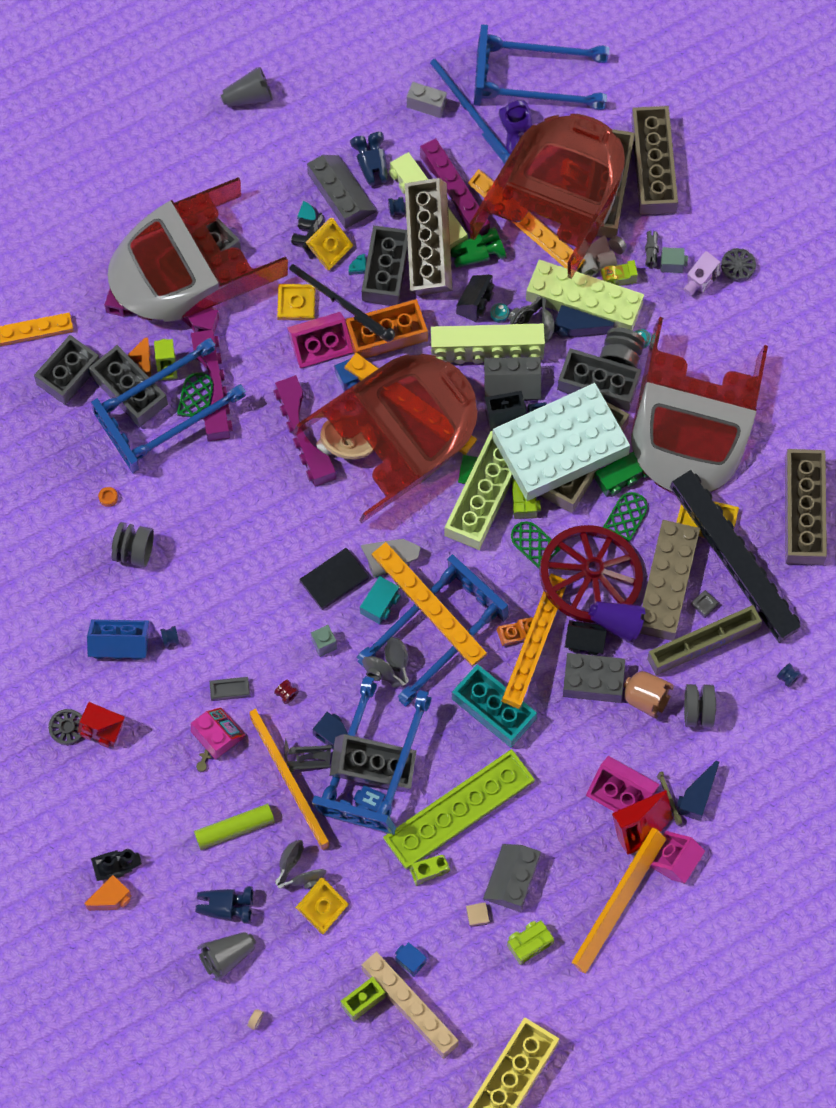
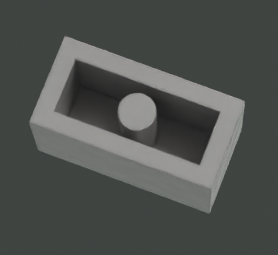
M412 82L407 94V108L441 118L447 104V92Z

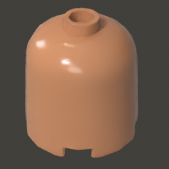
M639 671L631 678L628 677L624 683V688H626L625 699L631 706L657 719L658 711L662 713L671 696L668 695L669 689L673 690L674 686L672 683L655 675Z

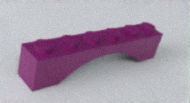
M435 138L421 145V159L436 178H440L447 183V193L453 201L471 238L478 234L481 237L486 235L490 229V222L438 140Z
M109 289L104 304L106 313L122 317L133 314V312L120 304L111 289ZM195 304L182 316L183 319L181 320L190 326L194 332L213 330V333H215L219 313L214 307H203Z
M213 330L191 333L193 351L196 350L200 343L209 338L215 343V349L219 347L218 336H214ZM216 350L207 356L196 358L207 369L214 384L211 405L227 396L226 386L222 387L221 381L225 380L223 369L219 370L218 365L222 364L221 353H217ZM229 404L204 418L208 442L230 438L229 432L233 431L231 420H227V414H230Z
M297 376L275 382L274 396L282 404L280 406L282 416H286L288 419L286 425L289 433L293 432L294 434L293 443L295 448H299L301 451L299 457L302 465L307 466L306 475L309 482L313 481L316 487L336 480V472L329 455L312 445L301 428L299 413L303 401V391Z

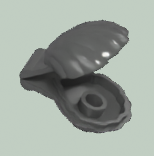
M537 297L536 301L531 305L523 306L520 309L516 307L511 311L508 316L510 324H528L533 314L542 307L545 343L551 339L554 332V320L552 314L546 310V299L544 297Z
M391 637L387 641V645L384 648L386 661L373 656L364 657L362 660L363 667L367 671L366 675L374 678V681H380V679L387 681L393 688L406 685L409 682L405 671L408 664V651L404 643L398 638Z
M302 840L290 843L281 855L279 863L281 873L275 880V884L279 888L288 889L290 886H304L305 890L311 889L327 872L324 869L312 870L284 883L289 872L301 857L304 849Z

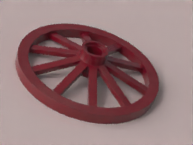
M581 525L562 531L549 542L540 561V581L547 598L562 613L579 621L596 623L591 620L589 612L576 609L590 582H592L595 603L597 601L601 602L599 581L619 604L633 605L641 591L643 571L637 553L623 537L603 527ZM587 535L606 539L597 557H593ZM580 536L587 559L566 545L564 541ZM611 542L625 554L615 559L602 561ZM559 547L581 564L549 562L553 551ZM630 561L634 578L605 568ZM589 568H594L597 572H593ZM548 569L581 572L552 586ZM605 576L633 585L632 592L626 601ZM584 578L585 580L571 605L567 604L556 593Z

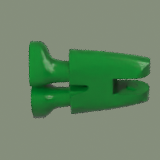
M495 227L490 228L488 233L482 237L478 234L450 249L451 256L456 258L454 260L456 267L490 260L489 254H496L500 259L507 258L504 246Z

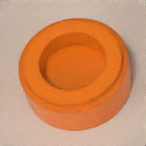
M111 487L101 489L98 494L100 503L105 507L114 506L118 501L117 492Z

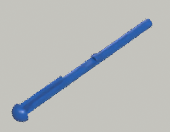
M436 59L431 60L430 64L457 97L462 107L468 110L471 117L483 131L482 136L503 163L511 166L515 159V154H509Z

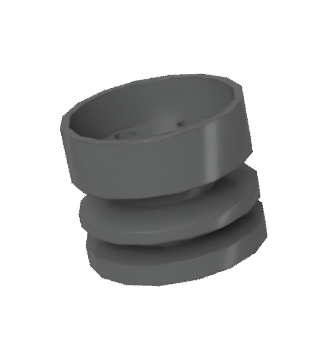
M611 328L607 332L604 342L605 346L602 348L600 357L637 368L645 340L640 334L630 329Z
M120 522L112 541V561L119 562L121 558V562L126 563L131 556L132 565L146 567L152 551L154 529L140 526L135 534L133 524H129L127 527V523Z

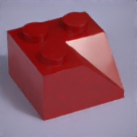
M88 702L80 719L77 732L85 739L91 740L92 738L97 740L101 746L114 747L123 727L125 717Z

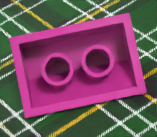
M341 312L287 327L300 368L353 353L346 321Z
M607 756L601 763L586 796L616 812L655 795L660 784L614 758Z

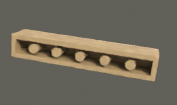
M377 951L361 965L362 971L369 979L372 976L385 991V996L443 1059L458 1046L459 1040Z

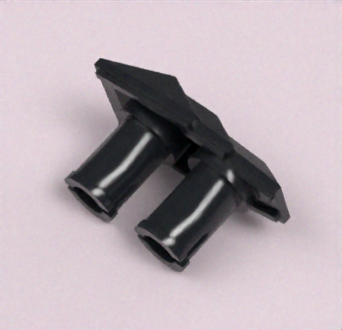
M322 213L315 220L300 218L298 228L300 230H308L306 236L294 233L291 238L292 245L303 246L310 259L313 258L314 253L305 242L325 223V217Z
M125 849L120 852L115 850L91 858L97 881L108 880L112 875L116 878L124 877V874L132 872V869L142 864L139 853H134L131 849Z

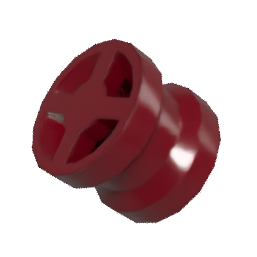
M289 680L283 681L274 691L276 696L282 698L284 704L291 702L299 693L297 688L291 686Z

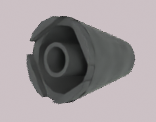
M255 68L223 89V94H221L223 104H227L228 107L272 101V94L262 68Z
M242 932L202 943L197 949L202 951L199 954V958L209 975L213 973L215 976L213 980L219 981L255 949L256 941L252 934Z

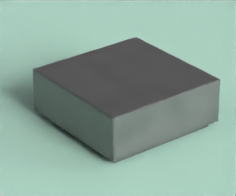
M706 590L691 602V605L704 618L719 604Z

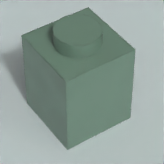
M662 247L661 272L683 273L684 266L687 267L688 255H684L685 248Z
M329 625L311 632V640L319 657L337 649V641Z

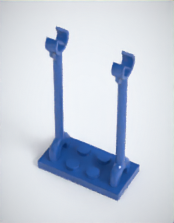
M481 24L477 49L473 105L481 106L482 99H492L502 95L584 103L595 110L605 109V103H607V94L605 93L576 96L505 89L486 81L489 68V54L502 48L587 56L595 62L607 63L610 47L600 45L591 49L503 41L496 35L488 34V25Z
M211 338L200 343L195 351L120 396L108 399L103 403H100L98 398L91 401L94 415L132 474L139 470L138 460L143 458L150 450L230 402L235 403L246 396L243 386L241 384L237 385L227 393V396L146 445H140L133 450L129 448V440L124 433L120 434L119 425L115 418L109 417L108 414L114 411L119 404L197 357H204L215 351L216 345Z
M452 554L447 559L448 568L430 591L435 595L442 587L450 584L457 578L463 584L462 587L467 593H473L480 605L488 607L481 618L468 630V633L473 637L485 624L490 623L497 616L504 622L509 617L508 605ZM414 604L371 647H366L358 654L356 658L359 660L357 662L363 666L362 660L364 657H375L376 652L420 609ZM454 646L412 686L406 687L398 695L399 701L405 707L414 700L417 691L458 652Z
M367 676L363 678L360 688L361 698L348 732L350 736H356L367 702L375 694L377 683L373 682L374 678ZM419 690L416 696V711L385 800L381 802L377 812L370 811L368 807L358 805V807L352 806L351 803L344 800L337 802L336 789L340 778L332 777L331 783L324 790L322 797L314 795L312 801L320 815L394 835L396 826L390 819L392 812L391 804L422 715L429 709L432 697H428L429 692Z

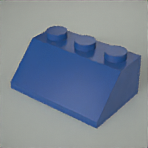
M91 619L87 633V656L95 659L112 657L113 659L132 658L139 660L146 658L149 620Z

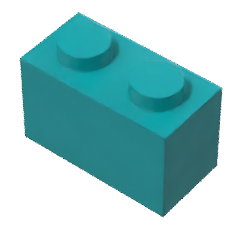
M379 576L361 604L360 614L379 625L383 620L386 621L391 613V606L393 604L396 605L401 597L399 586Z

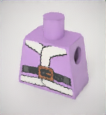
M705 251L687 274L688 284L683 290L690 296L696 290L703 293L721 274V262Z

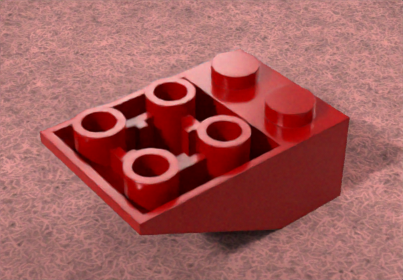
M666 790L612 813L618 841L627 855L640 849L652 828L658 829L661 832L673 819Z

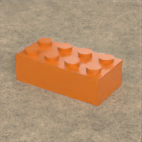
M417 299L365 313L386 329L392 328L395 331L394 339L389 342L384 341L354 320V317L345 319L354 354H359L364 359L428 341V330Z

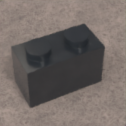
M569 620L565 648L573 652L583 650L588 651L592 655L603 654L607 629L597 624Z

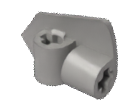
M605 235L578 253L585 261L576 272L593 277L606 266H617L613 250L610 251Z
M405 539L361 545L374 578L386 574V571L371 555L385 542L408 566L410 562L418 559L421 547Z

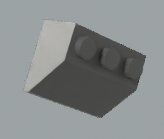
M484 358L485 397L522 391L524 401H541V358Z
M502 844L483 900L521 912L540 860L541 851L524 845Z

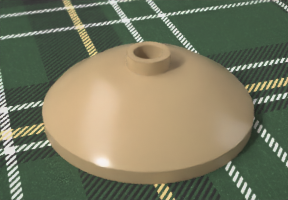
M341 415L332 417L323 424L320 433L324 447L332 454L344 459L364 458L373 452L377 443L374 429L364 420L354 416Z

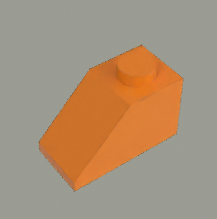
M112 875L84 904L89 911L118 910L130 902L131 893Z

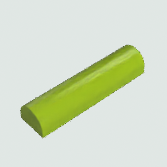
M267 803L194 831V835L200 850H204L273 824L275 820Z

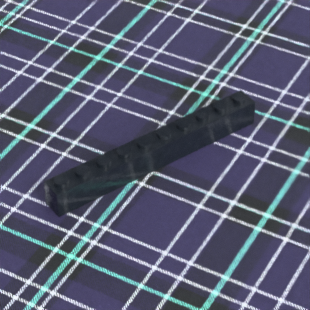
M689 470L672 481L670 485L671 490L696 526L700 528L701 533L747 599L754 605L757 613L775 639L780 643L799 630L801 627L799 618L788 609L787 601L784 598L781 599L777 593L776 585L772 582L770 583L767 579L766 571L758 566L754 554L746 549L743 538L740 535L737 536L734 532L733 524L725 519L721 507L713 502L710 491L704 489L700 477L696 473L694 474L692 470Z

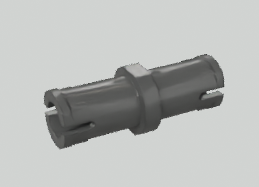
M648 231L646 233L645 266L650 268V263L652 262V268L657 266V253L659 252L658 232L653 231V236H651L652 231Z

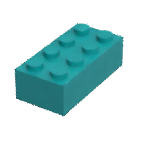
M477 664L452 691V700L512 748L536 721L537 712L525 702H522L519 709L501 702L506 687Z

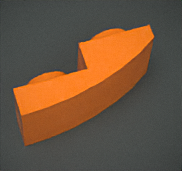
M533 617L520 619L513 624L498 626L496 630L502 647L523 642Z

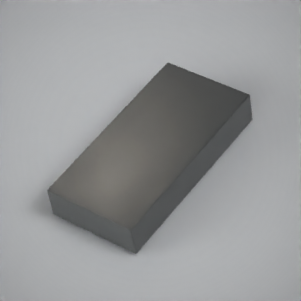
M248 677L209 681L211 701L250 697Z

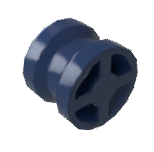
M403 197L398 199L388 198L390 217L395 216V214L405 215Z
M172 626L167 630L164 628L160 629L165 648L171 644H180L176 626Z
M788 663L778 673L777 678L783 680L789 688L798 680L801 673L795 671L793 665Z

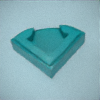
M303 201L297 216L298 220L300 218L316 219L315 210L309 203Z
M365 254L357 256L349 265V275L365 273Z

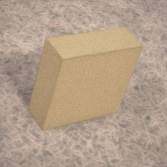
M486 902L466 906L470 927L489 923Z

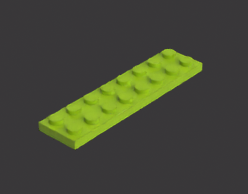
M511 749L396 828L394 835L388 833L383 836V840L405 870L411 867L412 863L419 862L534 783L535 779Z

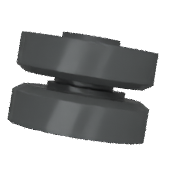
M686 684L684 696L685 727H696L699 717L703 727H714L716 714L714 685L703 684L701 694L699 695L696 684Z

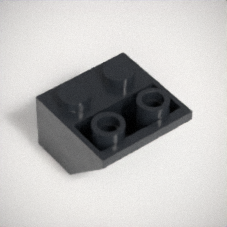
M473 275L456 305V314L474 322H477L479 317H483L486 311V303L491 302L494 296L492 291L495 284H493L492 275Z
M522 391L485 397L484 407L490 432L494 428L526 414Z

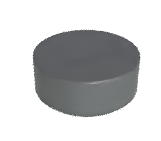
M613 236L608 241L610 248L617 254H622L627 249L625 241L619 236Z

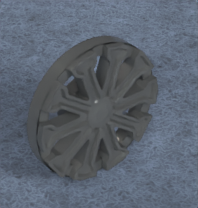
M734 248L724 254L721 261V269L727 278L733 281H744L749 279L755 272L756 261L753 254L748 250Z
M63 709L56 712L49 721V733L53 740L61 745L68 746L81 740L80 734L78 735L74 731H78L77 725H79L82 715L72 709ZM61 714L64 715L63 720L59 717ZM54 720H57L59 724L53 723ZM65 735L67 736V741H63Z

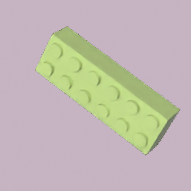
M539 259L526 290V301L533 303L537 297H544L547 308L559 311L561 305L615 322L614 328L620 327L633 331L643 305L644 294Z
M544 324L431 327V357L441 359L447 363L463 364L465 362H474L480 364L484 362V358L540 357L541 360L544 359Z
M493 431L490 432L444 530V536L477 550H480L512 483L513 477L492 438Z

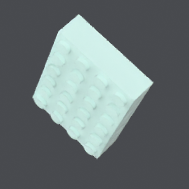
M595 383L494 428L492 437L526 501L629 455L630 450L628 440Z

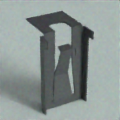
M285 738L284 757L286 764L289 766L290 772H294L293 769L330 767L332 746L290 747L289 749ZM287 751L288 754L308 753L301 756L297 755V761H288ZM312 758H314V759H321V760H326V761H310V760H307V759H312Z

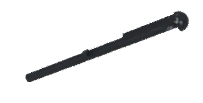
M292 264L289 267L291 272L329 297L332 302L336 301L344 309L355 316L354 320L384 341L389 342L394 339L395 331L392 328L386 329L296 265Z

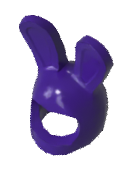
M525 100L513 101L500 108L498 113L501 123L507 132L506 150L509 154H515V156L520 146L518 134L521 132L525 133L532 126L530 109Z

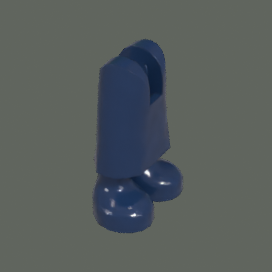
M374 132L368 136V144L371 149L369 151L367 150V141L364 136H356L350 140L351 147L359 152L357 160L369 186L375 185L373 172H379L382 184L388 180L385 150L380 149V145L384 141L382 132Z
M252 886L245 887L243 893L235 895V889L197 892V899L209 901V905H196V913L231 921L233 916L239 917L244 924H250L252 916L251 906H253ZM235 904H241V905H245V906H242V907H234L233 905H235Z

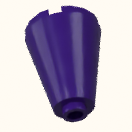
M600 601L590 606L589 615H591V620L628 643L632 644V639H637L643 626L644 620L641 619V614L645 615V608L642 606Z

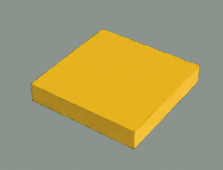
M329 218L305 242L326 270H330L354 246L333 218Z
M278 284L277 320H314L316 288L310 284Z
M320 878L295 908L319 933L324 935L349 904L324 878Z

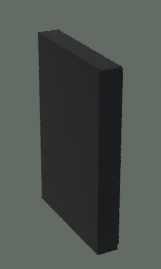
M344 548L300 578L299 581L320 609L323 610L369 579V576L349 550Z

